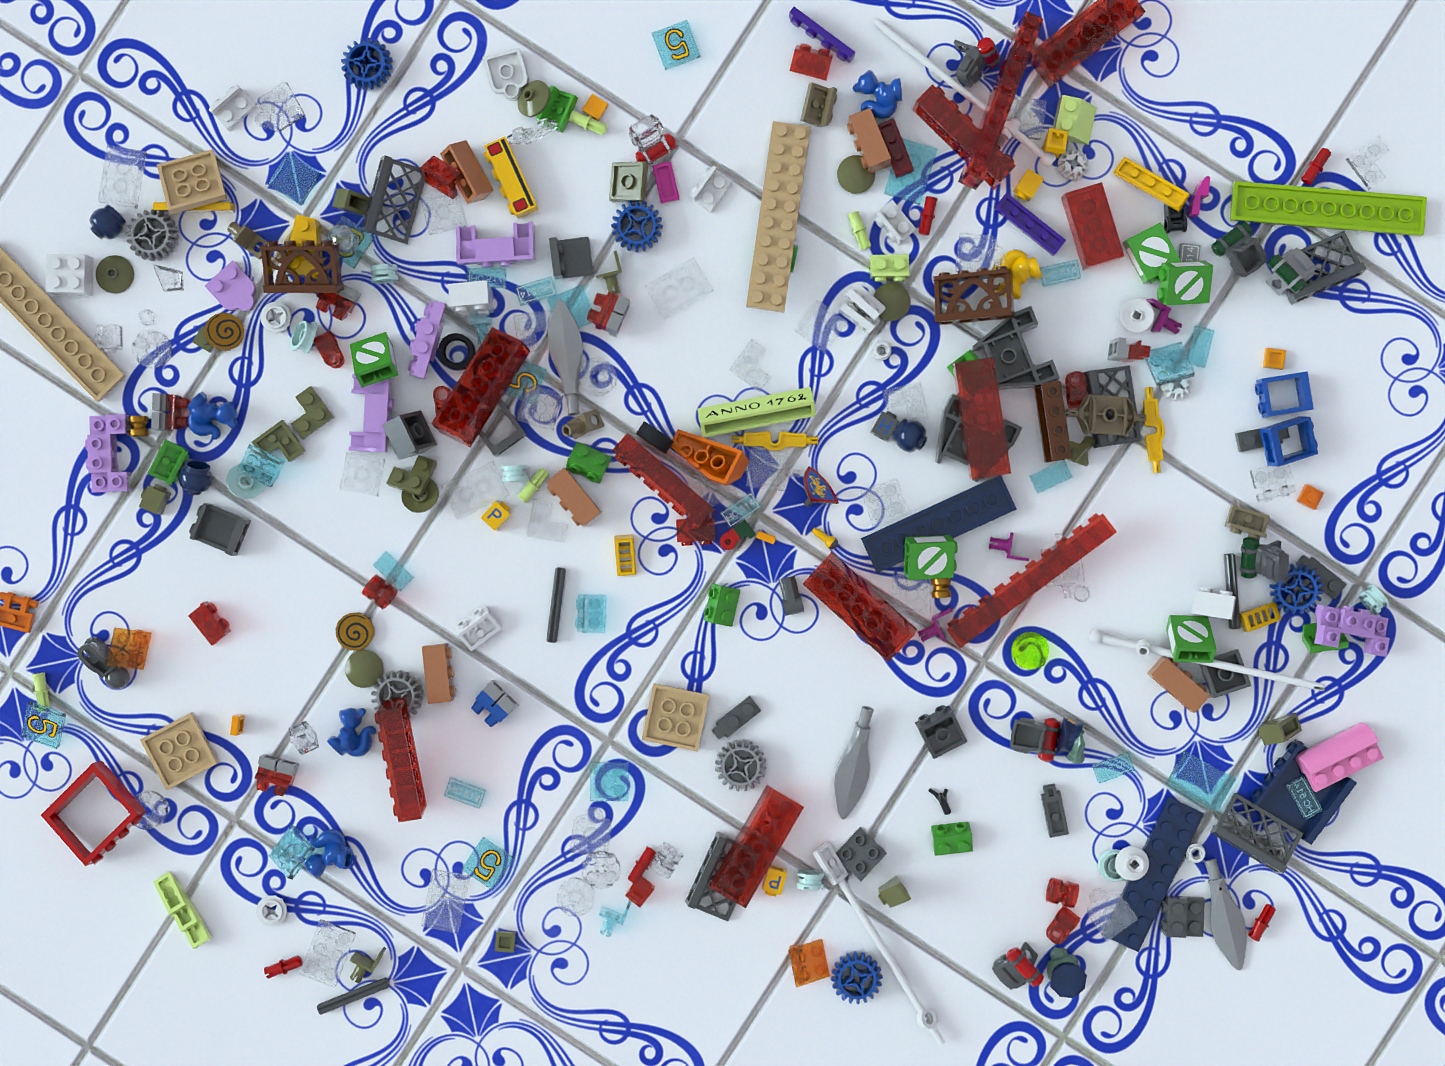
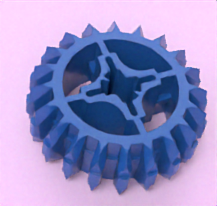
M361 38L360 44L353 41L355 45L353 48L347 45L349 53L343 52L346 58L341 59L342 64H344L341 69L345 72L344 77L349 79L348 82L351 85L355 83L357 89L362 86L364 91L369 86L374 91V85L381 88V81L387 83L385 76L391 77V73L388 70H393V66L390 64L393 62V59L389 57L391 53L389 50H385L386 46L384 44L380 45L378 40L373 42L371 38H368L367 42H365ZM372 51L380 54L381 63L373 60ZM363 52V55L361 57L356 58L360 53ZM353 66L361 69L362 78L354 74ZM374 71H378L377 74L371 77Z
M628 201L629 207L626 208L622 204L621 206L624 211L621 212L617 209L616 213L619 217H612L617 222L611 224V227L616 229L612 234L613 236L619 235L615 240L616 242L622 241L620 245L622 248L628 244V251H631L634 246L636 253H638L639 247H642L643 252H645V245L648 244L649 248H653L651 241L658 243L655 235L662 236V233L657 231L663 229L662 224H657L662 221V217H656L659 214L658 210L652 212L653 205L646 208V201L643 202L642 206H640L639 201H636L635 206H633L631 201ZM642 212L647 214V216L636 218L632 213ZM627 216L630 225L622 233V222ZM633 220H634V222L637 223L638 225H639V224H642V225H640V227H641V232H640V230H638L637 228L632 229V228L634 227V225H633V224H634V223H633ZM652 220L653 228L650 235L647 236L644 228ZM637 234L643 240L633 241L627 237Z
M1290 563L1288 577L1295 575L1290 583L1282 584L1284 582L1282 581L1276 584H1269L1271 589H1275L1269 592L1270 596H1276L1272 599L1273 603L1279 602L1277 607L1279 609L1284 607L1283 611L1285 613L1291 608L1292 615L1296 614L1297 609L1300 615H1302L1304 608L1310 612L1309 606L1312 604L1313 607H1317L1314 601L1322 600L1317 594L1324 593L1322 589H1318L1324 584L1323 582H1317L1321 579V576L1315 575V569L1309 571L1308 565H1305L1302 569L1301 563H1298L1297 567L1294 568L1293 563ZM1301 575H1305L1311 580L1312 587L1302 585ZM1298 584V586L1302 589L1297 590V592L1295 593L1291 589L1296 588V585ZM1281 590L1291 593V603L1282 598ZM1311 593L1305 601L1298 603L1302 595H1309Z
M854 951L853 957L846 953V960L841 956L839 957L841 964L838 962L834 963L838 969L831 970L832 974L835 975L831 977V981L835 982L832 984V987L837 989V996L842 994L841 998L843 1001L849 997L848 1001L850 1004H852L853 999H856V1003L859 1005L860 999L867 1003V996L873 999L872 992L879 993L877 987H881L882 982L878 980L883 979V975L879 974L881 967L877 966L878 962L876 960L871 962V955H868L865 959L864 952H861L860 957H858L857 951ZM855 964L865 965L869 968V970H860L855 966ZM849 966V975L845 976V979L841 980L843 971ZM853 970H855V973H856V974L858 975V977L860 978V980H859L860 985L858 984V982H857L856 979L854 978V972H853ZM869 976H872L871 983L864 989V981L869 979ZM844 986H855L858 992L850 991Z

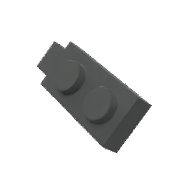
M1288 427L1278 430L1280 444L1283 443L1282 439L1290 438ZM1260 428L1235 433L1239 452L1263 447Z
M1302 555L1296 565L1301 563L1302 569L1305 565L1309 566V571L1315 569V575L1321 576V579L1317 582H1323L1324 584L1319 589H1322L1332 599H1336L1347 585L1314 557L1309 559L1307 556Z
M749 695L715 722L717 726L712 732L718 739H721L724 735L728 738L761 712V709Z
M1054 783L1043 785L1044 793L1041 794V800L1049 837L1069 834L1060 790L1056 791Z

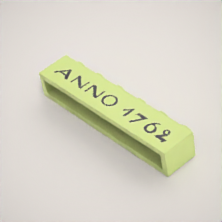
M811 387L697 408L703 438L816 416Z

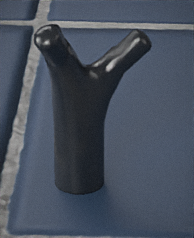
M930 788L928 791L939 801L944 815L950 814L951 809L947 802L948 789H944L943 794L941 792L938 794Z

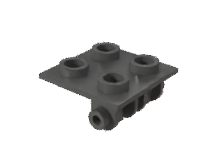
M859 827L836 854L840 861L862 882L887 853L883 847L878 845Z

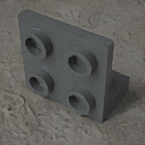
M557 237L549 238L553 276L556 280L594 274L589 237L558 240Z

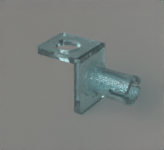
M489 313L485 319H479L476 314L472 315L473 321L470 322V325L477 329L478 345L490 344L488 327L493 325L492 313Z
M631 898L628 901L624 914L604 906L601 907L599 916L605 918L600 930L602 935L608 929L606 937H611L615 924L623 925L632 902Z

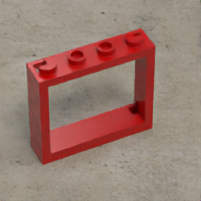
M103 761L92 763L41 816L84 866H88L91 864L96 865L104 858L102 855L106 851L109 852L117 845L115 842L119 838L122 839L130 833L129 829L139 824L142 816L147 811ZM98 777L130 815L90 853L58 814Z

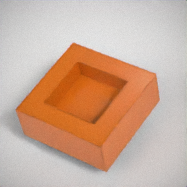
M1305 484L1296 502L1316 510L1324 492Z

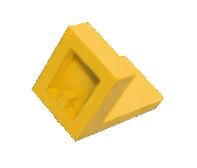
M1049 128L1042 149L1045 152H1053L1056 158H1059L1060 154L1064 155L1068 131Z

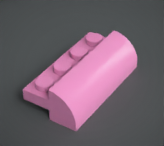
M1360 722L1296 754L1295 760L1301 772L1306 775L1312 790L1317 792L1384 757L1377 745L1379 740L1368 725Z

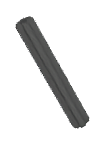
M1229 553L1224 554L1226 591L1233 592L1232 596L1236 597L1233 620L1229 619V628L1240 629L1235 554Z
M560 567L555 568L546 639L550 643H556L558 637L566 569Z
M384 977L317 1005L318 1013L320 1015L387 989L390 986L387 977Z

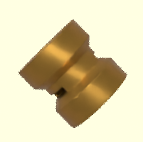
M148 416L128 417V422L131 424L129 436H149V430L146 428Z
M951 578L931 579V584L934 587L932 598L951 597V591L949 590Z

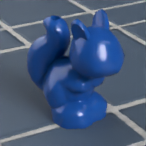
M871 70L861 75L858 83L852 88L854 92L875 95L876 101H864L861 104V111L870 108L873 116L878 119L891 117L897 109L898 102L902 101L900 78L894 79L891 84H885V82L878 83L876 75Z
M202 391L187 406V409L190 411L188 427L198 436L212 435L214 440L220 437V429L210 423L214 419L224 425H228L230 428L238 426V420L236 419L237 411L233 402H225L218 407L215 403H208L207 395Z
M347 708L339 711V718L344 727L340 729L338 736H331L327 742L341 756L347 753L353 757H362L372 747L371 735L377 733L376 728L367 726L363 728L360 735L355 730L361 724L362 717L366 713L364 708L358 710Z
M329 829L322 832L318 838L315 835L310 837L311 846L315 848L325 847L323 854L315 853L299 858L300 863L305 865L307 872L319 878L325 871L326 866L337 864L340 869H349L352 864L353 853L352 849L346 846L342 833Z

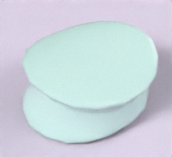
M302 321L297 325L290 340V349L292 351L299 349L304 354L310 351L317 332V323Z
M1121 850L1106 851L1098 860L1097 867L1100 874L1109 881L1123 880L1115 868V859Z

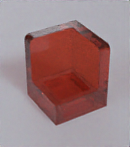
M642 876L637 884L633 883L625 896L640 908L654 891L655 886Z

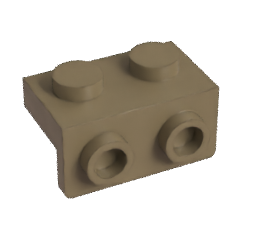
M813 82L809 83L800 121L817 127L828 126L833 117L832 110L837 100V88H827Z
M1231 505L1224 527L1230 528L1229 532L1239 535L1244 532L1249 534L1248 537L1260 540V538L1267 537L1265 531L1270 516L1237 505Z

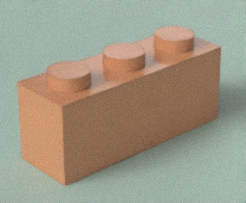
M868 108L850 115L849 123L846 125L849 134H853L855 138L853 143L856 151H860L862 155L860 160L863 168H867L869 174L891 166L890 154L871 109Z
M467 140L449 144L440 153L467 204L484 200L494 191Z
M566 468L560 470L547 481L549 485L547 487L548 491L553 496L557 495L560 498L559 504L565 511L569 509L573 514L571 519L577 526L581 524L585 527L602 513Z
M448 643L422 646L428 704L453 701L456 696V687L452 685L451 679L454 677L453 666H450L449 661L452 658L451 647H448Z
M1161 657L1147 674L1186 709L1195 713L1210 697L1206 693L1207 688L1199 682L1196 684L1192 681L1193 676L1186 670L1181 671L1177 667L1178 663L1174 662L1172 658Z

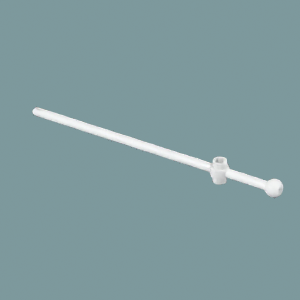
M880 19L874 20V25L999 124L1003 129L1000 134L1004 139L1010 140L1011 137H1015L1038 155L1044 166L1050 167L1056 160L1055 154L1053 152H1045L1019 131L1021 123L1017 119L1012 118L1010 121H1006Z
M1094 629L1090 633L1089 641L1092 644L1103 642L1135 649L1141 657H1146L1152 653L1173 658L1170 649L1152 646L1151 642L1146 638L1134 642L1103 635L1098 629ZM1215 659L1213 663H1197L1318 691H1324L1326 687L1322 683Z

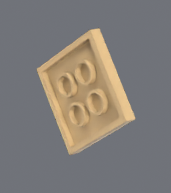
M213 149L157 164L170 215L227 199Z
M653 683L642 740L698 752L710 695Z
M193 712L140 739L166 790L219 763Z

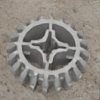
M151 209V212L144 210L143 215L137 213V220L131 218L134 224L127 225L131 229V232H126V235L131 237L126 240L127 243L132 244L130 249L135 251L136 256H141L143 260L149 259L151 262H154L155 258L158 261H162V255L168 258L167 252L173 253L174 249H172V246H178V243L174 242V240L180 238L179 235L175 234L179 229L173 227L176 222L170 220L171 216L168 214L164 215L163 211L157 213L156 210ZM153 221H160L165 229H157ZM141 242H149L153 250H146Z
M394 670L390 671V676L385 673L383 674L384 679H377L380 685H373V688L377 691L371 692V695L376 696L371 702H377L378 705L374 707V710L381 709L378 714L379 716L386 713L385 720H389L392 716V722H396L397 718H399L400 722H403L404 715L407 719H410V712L414 715L417 714V710L414 707L421 708L422 705L417 701L423 700V697L418 696V694L423 693V690H417L416 687L421 684L420 682L413 683L416 679L415 676L410 678V680L408 679L409 672H406L403 676L402 670H399L396 676ZM393 681H401L408 687L400 689L396 684L394 685ZM386 685H388L389 696L383 700V691ZM405 692L401 695V697H399L400 700L393 699L390 701V699L394 697L393 695ZM411 692L412 700L407 708L405 697ZM394 703L402 711L391 710L387 705Z
M737 739L734 740L735 746L733 747L728 742V750L725 747L721 748L724 755L721 753L717 754V757L722 760L715 761L716 765H721V767L715 769V772H722L718 775V779L725 777L722 784L726 785L730 782V790L734 785H737L736 791H740V786H743L744 791H747L748 784L753 789V781L760 784V780L757 777L764 778L765 776L760 770L764 771L767 769L766 766L761 765L766 762L765 758L760 759L764 755L763 751L756 753L759 746L757 745L752 749V741L749 742L748 746H745V739H742V745H738ZM744 750L751 753L752 756L742 758L736 751ZM731 754L734 764L725 770L726 758ZM737 759L746 763L744 764V771L743 769L735 768L737 767ZM756 761V771L750 777L747 768L752 762ZM740 773L745 780H736L729 775Z

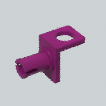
M1153 298L1146 299L1151 306L1160 310L1151 328V332H1160L1163 327L1176 335L1180 331L1178 327L1181 328L1182 324L1168 317L1171 308Z
M1010 532V538L1007 540L990 537L989 542L997 543V545L989 544L988 549L1006 551V558L1029 562V558L1010 556L1013 532Z
M952 607L932 616L933 625L918 631L919 637L922 636V642L936 635L941 636L943 641L946 640V635L937 619L952 612Z

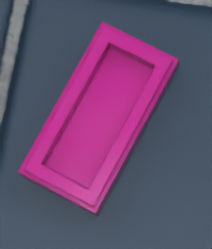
M671 161L653 165L661 204L680 200Z

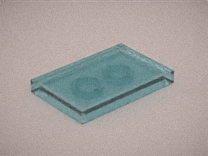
M902 138L915 171L897 179L893 168H891L883 194L920 205L938 149Z
M1183 751L1165 784L1218 812L1236 779L1192 754Z

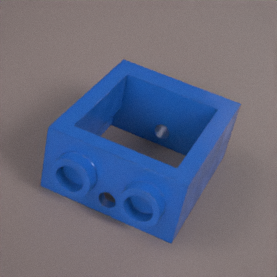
M1308 371L1256 380L1255 392L1256 395H1259L1258 411L1262 414V418L1314 409ZM1295 379L1299 407L1272 411L1267 383Z
M1298 416L1260 428L1268 466L1279 467L1318 454V443L1314 436V424L1311 417ZM1297 425L1302 450L1283 456L1278 430Z

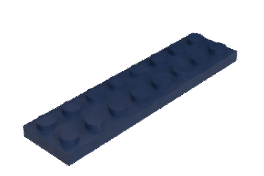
M998 475L862 537L861 541L876 573H879L904 561L905 537L951 535L952 538H955L1017 510L1002 476Z
M1169 796L1167 797L1142 849L1149 859L1148 871L1139 880L1127 881L1103 931L1105 937L1139 952L1204 816L1203 812Z

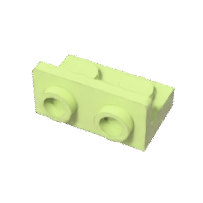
M909 254L870 255V279H875V282H886V279H894V282H904L910 277Z

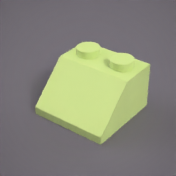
M1062 95L1058 100L1053 128L1068 131V142L1089 145L1097 107L1081 98Z

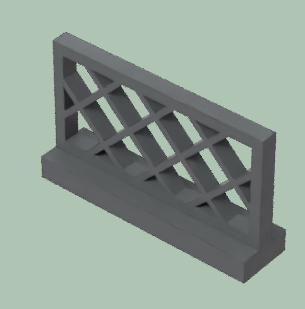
M386 155L382 156L361 231L408 244L428 170L392 159V157ZM393 164L400 166L404 174L395 178L392 173ZM413 171L422 173L420 181L413 184L408 175ZM406 176L411 186L401 190L397 180ZM394 182L399 192L390 197L386 189L390 183ZM412 188L416 195L415 200L408 202L403 192ZM401 195L406 205L397 209L392 198ZM389 200L394 211L385 215L382 210V204ZM408 207L411 213L410 218L403 221L398 211ZM396 213L401 223L392 227L387 217ZM384 219L389 229L385 232L377 231V223ZM402 225L406 231L404 239L397 237L393 229Z
M1345 231L1300 249L1307 256H1310L1311 261L1313 258L1322 260L1323 264L1321 269L1317 268L1314 271L1319 273L1317 279L1314 281L1308 280L1303 291L1294 293L1291 289H1286L1289 295L1288 300L1293 305L1364 273L1367 268L1364 262L1361 263ZM1341 237L1344 243L1343 250L1332 246L1334 240ZM1321 246L1328 249L1325 257L1315 254L1317 247ZM1330 250L1341 253L1338 262L1328 259ZM1343 255L1351 257L1354 264L1348 266L1341 263ZM1326 262L1336 265L1333 273L1323 271Z
M1130 365L1090 370L1082 373L1085 395H1102L1106 391L1111 396H1118L1121 390L1124 389L1128 392V398L1133 403L1134 411L1137 414ZM1125 370L1126 379L1122 383L1115 376L1119 371ZM1104 373L1109 377L1105 386L1099 382L1098 374ZM1112 380L1120 386L1115 394L1107 388ZM1134 422L1132 428L1135 438L1129 439L1127 436L1118 435L1115 441L1109 442L1107 434H1092V438L1095 440L1093 447L1100 448L1142 441L1139 422Z
M1237 793L1232 795L1216 826L1210 832L1277 874L1285 872L1286 865L1304 834ZM1236 799L1243 803L1245 811L1235 813L1233 804ZM1256 810L1260 813L1262 821L1252 823L1249 812ZM1246 813L1249 824L1239 826L1236 815ZM1233 816L1236 827L1229 829L1222 825L1226 817ZM1266 822H1276L1279 831L1269 833ZM1263 823L1266 834L1256 836L1253 825ZM1250 826L1252 838L1246 839L1242 837L1240 828ZM1291 831L1296 834L1294 841L1286 843L1283 832ZM1280 833L1283 845L1273 847L1270 835ZM1267 837L1270 848L1262 849L1259 847L1257 839ZM1284 847L1286 855L1283 861L1276 857L1274 849Z
M716 832L685 900L687 906L699 909L728 922L760 852ZM727 842L734 845L737 852L726 856L724 849ZM746 851L754 853L751 860L743 863L741 853ZM738 855L741 864L731 868L728 859ZM725 860L728 869L718 873L716 869L717 864ZM743 868V877L735 880L732 871ZM730 873L733 882L722 885L720 876ZM718 878L720 887L710 891L708 886L710 880ZM735 885L737 890L735 895L727 898L724 889ZM722 890L725 899L715 903L712 894ZM710 895L713 904L706 907L700 905L701 899ZM727 902L729 908L726 915L719 913L716 906Z

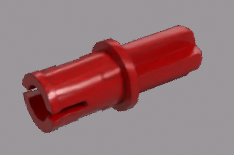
M1322 148L1315 159L1310 161L1309 168L1301 177L1302 182L1311 185L1319 172L1324 170L1323 166L1331 156L1329 149Z
M932 196L925 197L923 212L920 213L922 217L918 233L925 236L930 234L932 220L935 219L934 211L938 199Z
M646 846L639 860L635 861L636 865L628 876L630 882L634 884L639 882L645 870L649 869L648 866L657 853L655 850Z
M1266 904L1260 916L1255 918L1256 922L1248 934L1250 938L1257 942L1260 941L1266 928H1269L1268 923L1276 911L1274 906Z
M297 955L287 960L281 959L279 963L265 967L264 974L269 973L266 978L270 979L282 973L285 975L288 971L302 966V957Z

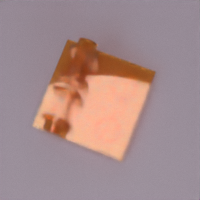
M114 627L106 665L144 670L152 632Z
M822 939L800 946H789L788 952L796 987L830 977Z

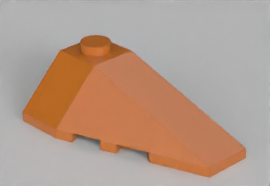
M679 429L672 439L674 441L671 445L672 449L708 479L726 486L741 478L749 463L742 450Z

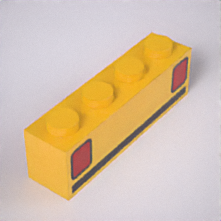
M504 136L484 145L486 149L484 156L488 163L492 162L494 169L491 171L495 180H500L502 184L499 189L503 197H507L510 202L507 206L511 215L515 214L519 219L539 210L506 137Z

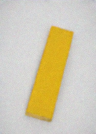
M1125 156L1113 171L1115 176L1178 212L1190 197V193Z
M154 202L153 210L168 211L166 202ZM214 202L185 211H235V204L231 202Z

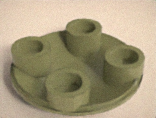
M852 155L845 158L837 170L839 184L851 194L865 192L872 186L875 180V172L869 174L867 168H863L860 160L862 156Z
M886 283L875 291L873 296L885 306V310L879 315L881 319L896 321L903 318L909 311L911 304L910 295L900 284Z
M358 650L351 654L346 661V677L357 687H371L378 682L377 679L381 678L383 674V661L376 653L370 650Z

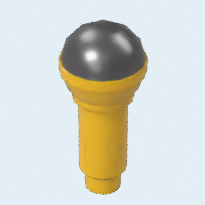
M815 527L811 531L816 537L825 542L828 549H835L838 546L836 537L828 536Z

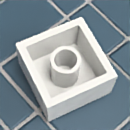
M46 254V292L52 295L93 296V258L85 254Z
M487 280L448 284L450 308L459 318H469L470 315L478 314V316H488L489 313H494L493 291Z
M1200 587L1199 591L1195 590L1192 614L1233 620L1236 597L1232 596L1233 592L1220 590V593L1216 594L1212 593L1213 589Z

